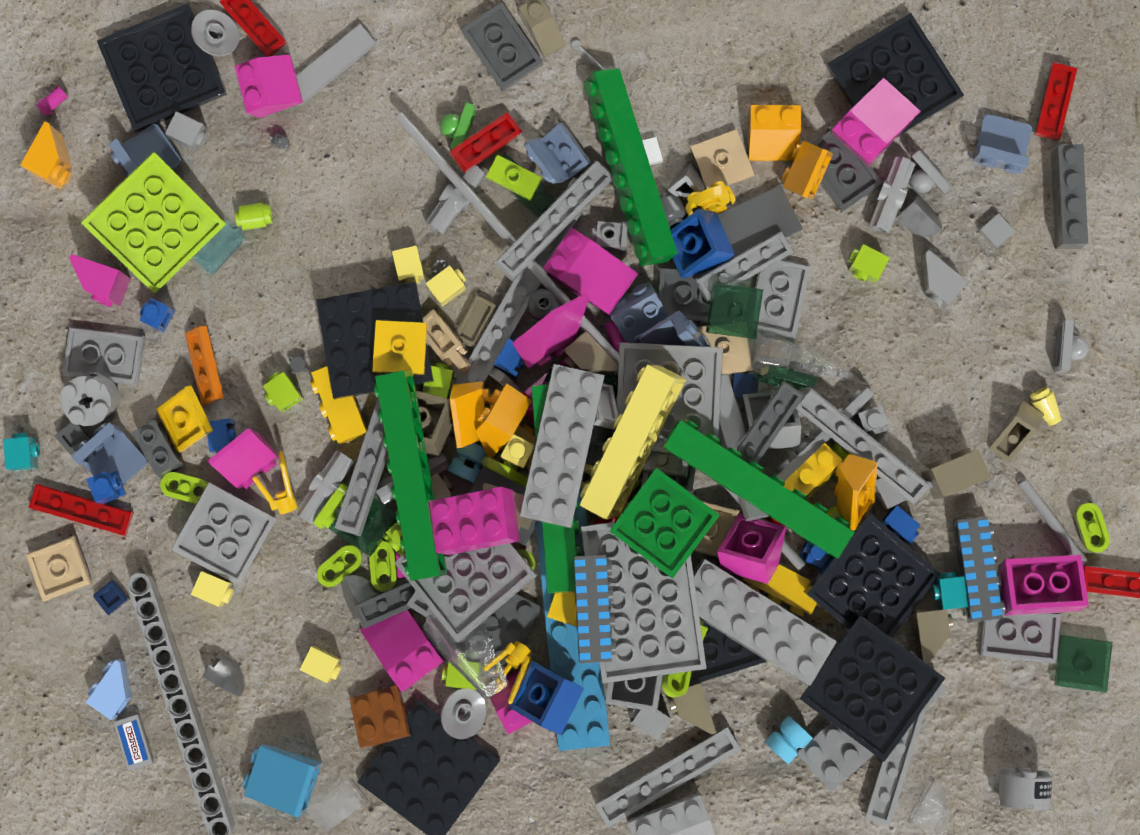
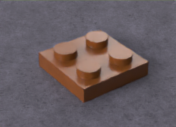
M397 685L349 698L358 743L361 749L411 736L402 693Z

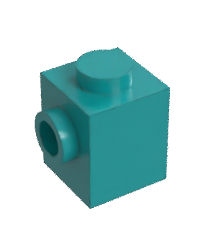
M27 433L11 434L10 439H3L6 470L18 471L38 468L37 457L40 456V446L35 438L27 437Z
M957 572L942 573V578L937 579L935 585H932V594L934 600L938 601V609L946 610L969 607L965 576L957 577Z

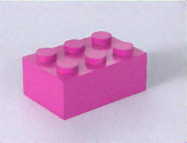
M497 487L430 501L436 553L452 555L520 541L514 494L511 489Z
M1081 555L1005 559L998 565L1002 581L1001 594L1006 607L1004 616L1076 612L1083 610L1089 605Z

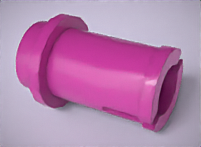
M57 85L42 100L38 99L39 103L35 106L46 117L48 114L52 115V111L69 97Z
M612 321L605 324L604 327L606 328L610 345L619 354L620 343L628 342L624 340L617 326Z

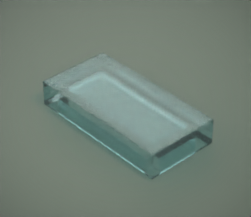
M227 222L193 258L212 276L246 240Z

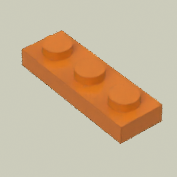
M207 326L196 327L184 334L201 405L203 406L213 404L224 399Z

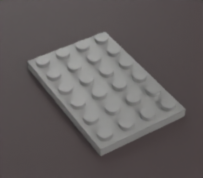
M615 522L582 526L581 532L585 555L605 554L606 560H611L612 575L607 576L608 586L613 587V602H609V613L614 612L615 628L610 629L611 639L616 640V655H612V662H599L602 683L706 669L691 555L674 578H671L609 532Z

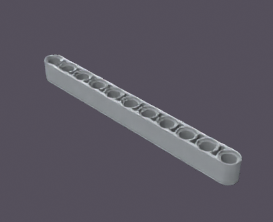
M134 574L128 580V590L208 835H232L235 829V822L156 581L150 574ZM140 578H144L147 582V587L143 592L137 588V581ZM148 602H152L155 606V611L151 616L147 615L144 609ZM156 626L163 630V635L159 640H156L152 634ZM164 650H167L171 655L168 664H164L160 659V655ZM172 674L177 676L179 680L176 688H172L168 684V678ZM178 699H183L187 704V708L183 713L179 712L176 708ZM186 723L192 724L195 729L192 737L187 736L184 732ZM194 748H199L202 751L203 757L201 761L193 759L192 750ZM202 772L209 774L211 777V782L207 786L203 785L200 781V774ZM209 797H215L218 800L219 807L217 810H213L208 806ZM217 822H223L227 826L226 834H219L217 832Z

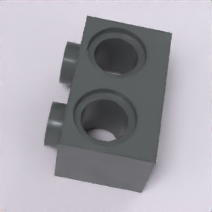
M153 420L132 432L157 477L162 478L165 474L175 472L185 466L161 422Z

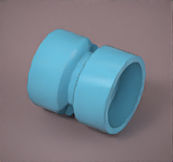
M472 443L465 447L457 448L458 457L452 459L447 471L474 483L481 471V461L484 455H487L483 447ZM465 459L474 462L471 468L463 465Z
M787 716L779 725L780 732H773L764 743L789 765L798 755L797 749H803L813 738L791 717Z

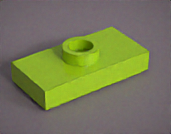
M499 155L496 156L486 175V179L530 201L542 180V177Z
M484 455L481 461L482 466L526 488L528 477L517 472L518 466L506 460L501 464Z

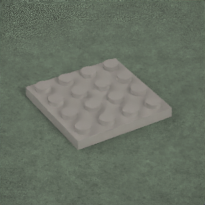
M620 343L617 394L618 416L624 414L627 407L625 405L626 398L631 391H635L639 383L636 379L640 370L643 367L646 368L647 365H660L687 380L654 447H661L676 421L681 420L684 422L685 419L698 425L697 431L706 436L707 433H710L719 439L723 347Z
M512 543L452 555L444 554L448 575L410 581V577L405 572L406 554L394 562L456 642H460L537 576Z

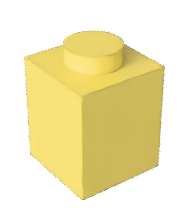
M417 246L392 251L399 282L401 284L411 282L420 284V280L425 279Z
M449 265L429 280L426 285L443 307L466 290L463 284L466 279L458 268L454 271Z
M513 434L501 458L525 470L535 450V445Z
M201 571L191 595L222 607L225 603L228 604L233 596L234 590L231 589L233 583L207 571Z
M311 646L300 670L325 683H329L332 679L336 680L343 666L339 665L341 658L316 646Z

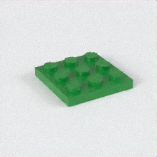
M655 468L609 532L668 576L674 578L720 515L659 469Z

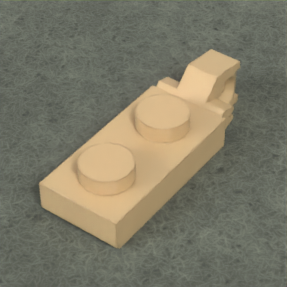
M432 309L423 317L424 323L428 324L427 342L443 362L447 363L450 367L454 364L459 371L462 370L465 373L472 367L463 356L467 353L464 348L465 346L439 313Z

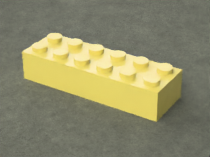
M647 365L646 368L643 367L640 370L636 379L639 383L635 391H631L626 398V410L623 415L620 414L614 424L616 430L612 438L609 437L603 446L602 451L605 453L601 461H597L592 469L591 474L594 476L590 484H586L580 494V497L583 498L580 506L606 520L621 515L687 380L686 378L660 365Z

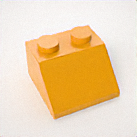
M751 105L748 111L749 161H794L795 159L792 158V154L797 144H800L801 105Z
M44 121L20 166L33 176L60 190L71 178L72 165L63 135Z
M803 140L802 144H797L794 149L792 158L795 160L792 167H787L783 174L782 181L785 182L783 187L805 198L814 199L834 153Z
M483 381L454 384L452 387L450 404L457 448L465 447L480 440L476 430L481 422L477 419L484 408L487 407L486 404H490L488 402L490 398L489 389H484Z
M507 383L500 391L495 389L488 400L491 403L489 409L485 407L477 419L481 423L476 432L486 455L490 458L511 439L532 401Z
M848 454L846 459L837 466L836 477H838V484L836 485L834 495L837 497L836 508L843 519L850 523L849 528L855 531L861 517L870 510L875 502L878 462Z

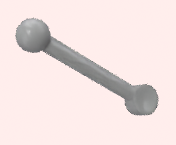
M574 40L571 43L572 49L579 51L598 70H608L604 69L581 47L580 41Z

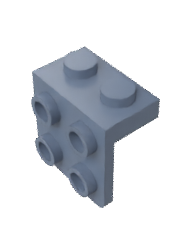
M991 114L985 115L973 162L980 163L981 166L988 168L1004 169L1005 172L1010 174H1021L1028 167L1030 160L1029 157H1026L1032 126Z
M559 123L542 139L528 140L524 143L527 149V156L541 168L540 172L543 178L553 184L571 181L572 178L576 177L592 163L564 123Z
M157 124L150 125L123 144L117 138L108 144L113 150L109 153L118 166L122 164L126 169V172L123 173L125 178L153 151L172 170L182 164V159Z
M649 281L645 284L637 285L630 293L622 296L610 313V316L625 341L628 343H640L639 336L668 318L669 314L661 303L652 283Z
M680 311L672 314L639 336L641 344L711 347L708 338L704 334L701 335L692 320H688Z
M110 422L99 426L94 431L95 436L89 441L81 442L75 448L76 453L71 456L77 464L85 466L93 476L104 471L110 473L117 471L123 486L148 463L147 458L117 425Z

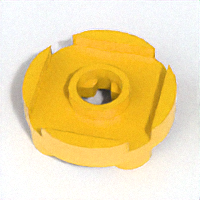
M723 181L713 183L709 189L702 192L696 191L688 195V203L685 210L688 216L697 209L716 212L718 215L727 210L726 204L730 201L733 205L736 198L731 187L725 186Z

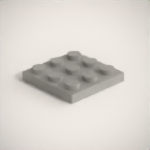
M209 482L171 550L240 585L276 518Z

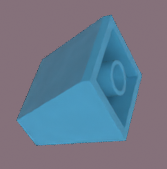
M266 744L261 745L259 749L255 748L250 762L254 764L251 774L247 773L242 788L246 789L244 796L299 818L307 811L322 762Z

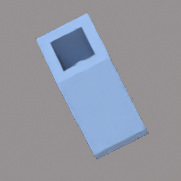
M118 659L114 662L110 661L102 672L105 676L100 683L96 682L87 694L90 697L86 703L110 720L118 718L132 698L127 666L123 659Z

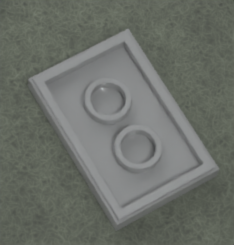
M780 260L759 272L748 316L747 329L795 340L811 266Z
M69 326L62 376L77 378L86 373L97 372L107 379L110 378L114 383L138 386L145 336Z
M1002 613V619L982 621L979 656L1057 664L1061 613L1004 616V613Z

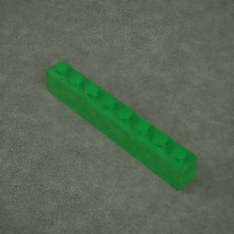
M620 68L593 71L584 81V90L589 98L591 113L599 130V139L603 143L606 161L613 175V184L617 188L620 207L626 217L627 229L635 246V255L639 259L640 266L665 263L678 253Z
M404 370L375 376L374 392L380 402L378 415L385 434H383V444L388 449L389 454L387 468L393 478L391 491L398 510H396V520L401 525L402 530L400 544L405 551L407 559L405 561V572L410 577V581L448 575L444 554L436 553L430 509V501L435 499L413 372Z
M538 385L531 388L535 444L549 385ZM573 518L571 528L542 522L547 594L575 592L573 556H581L580 544H575V534H579L578 518Z
M685 419L684 422L681 420L676 421L661 445L662 448L830 556L840 557L855 533L848 528L850 523L838 516L836 519H833L827 515L829 510L817 502L813 506L805 501L807 498L805 494L795 488L793 491L788 490L784 487L785 481L775 475H772L771 478L762 473L764 468L753 461H750L749 464L740 459L742 457L740 452L732 447L726 450L719 445L721 440L712 434L707 433L706 436L697 431L699 426L688 419Z

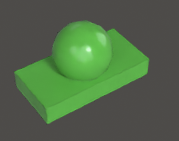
M466 102L461 118L456 114H448L440 121V132L447 138H453L450 151L468 138L476 115V108L473 104Z

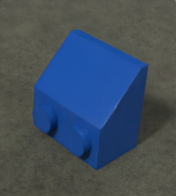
M697 209L671 229L678 253L673 257V260L681 278L713 270L735 255L716 212Z
M532 661L509 708L540 727L561 735L584 688L568 678Z

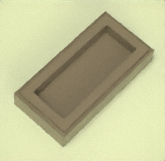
M478 294L475 295L455 333L461 343L475 349L499 307L497 304Z

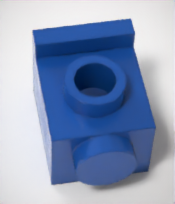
M151 298L149 303L145 302L140 310V321L164 333L175 311Z
M508 338L494 363V367L517 379L519 374L516 372V369H522L525 363L512 344L514 341Z
M231 418L209 421L213 429L207 435L209 452L216 454L237 438L235 430L231 429V426L235 425V420Z
M104 471L86 479L95 503L105 504L126 495L117 471L112 473Z
M897 505L893 506L880 521L898 538L906 541L908 544H911L919 535L917 529L920 527V524Z
M805 540L799 554L805 563L820 570L830 558L829 554Z

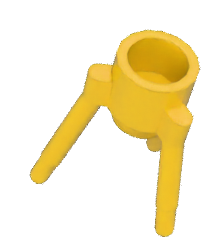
M279 451L278 454L285 490L276 493L275 500L256 476L252 478L269 502L271 510L278 509L280 515L298 508L292 492L283 451Z
M515 641L514 644L509 643L501 653L484 666V670L487 671L507 655L505 660L508 664L490 687L489 693L494 692L512 667L518 669L521 666L508 699L509 704L513 703L525 671L532 661L530 657L532 653L527 646L518 641Z

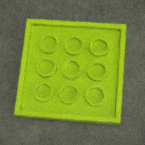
M154 151L81 221V224L154 294L226 225Z

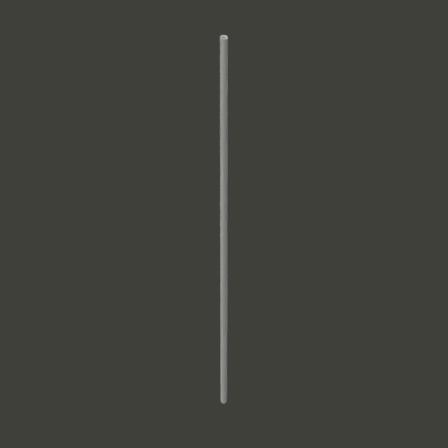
M403 112L396 117L398 123L510 247L516 241L515 237ZM535 260L527 266L561 305L571 301ZM583 315L580 324L581 328L585 332L587 331L619 366V354ZM726 489L731 494V496L740 504L738 496L729 491L728 489ZM784 540L781 552L798 570L801 569L806 563Z

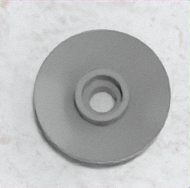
M205 10L197 14L192 21V37L198 47L206 53L214 56H225L232 53L238 46L240 40L238 27L225 13L217 10Z
M460 688L453 691L446 698L441 709V723L444 730L450 736L457 739H467L475 735L481 729L486 717L485 701L481 694L473 689Z

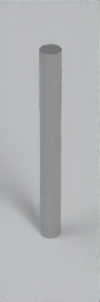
M1026 479L1020 482L1018 486L1071 555H1081L1082 562L1085 564L1088 561L1030 483Z

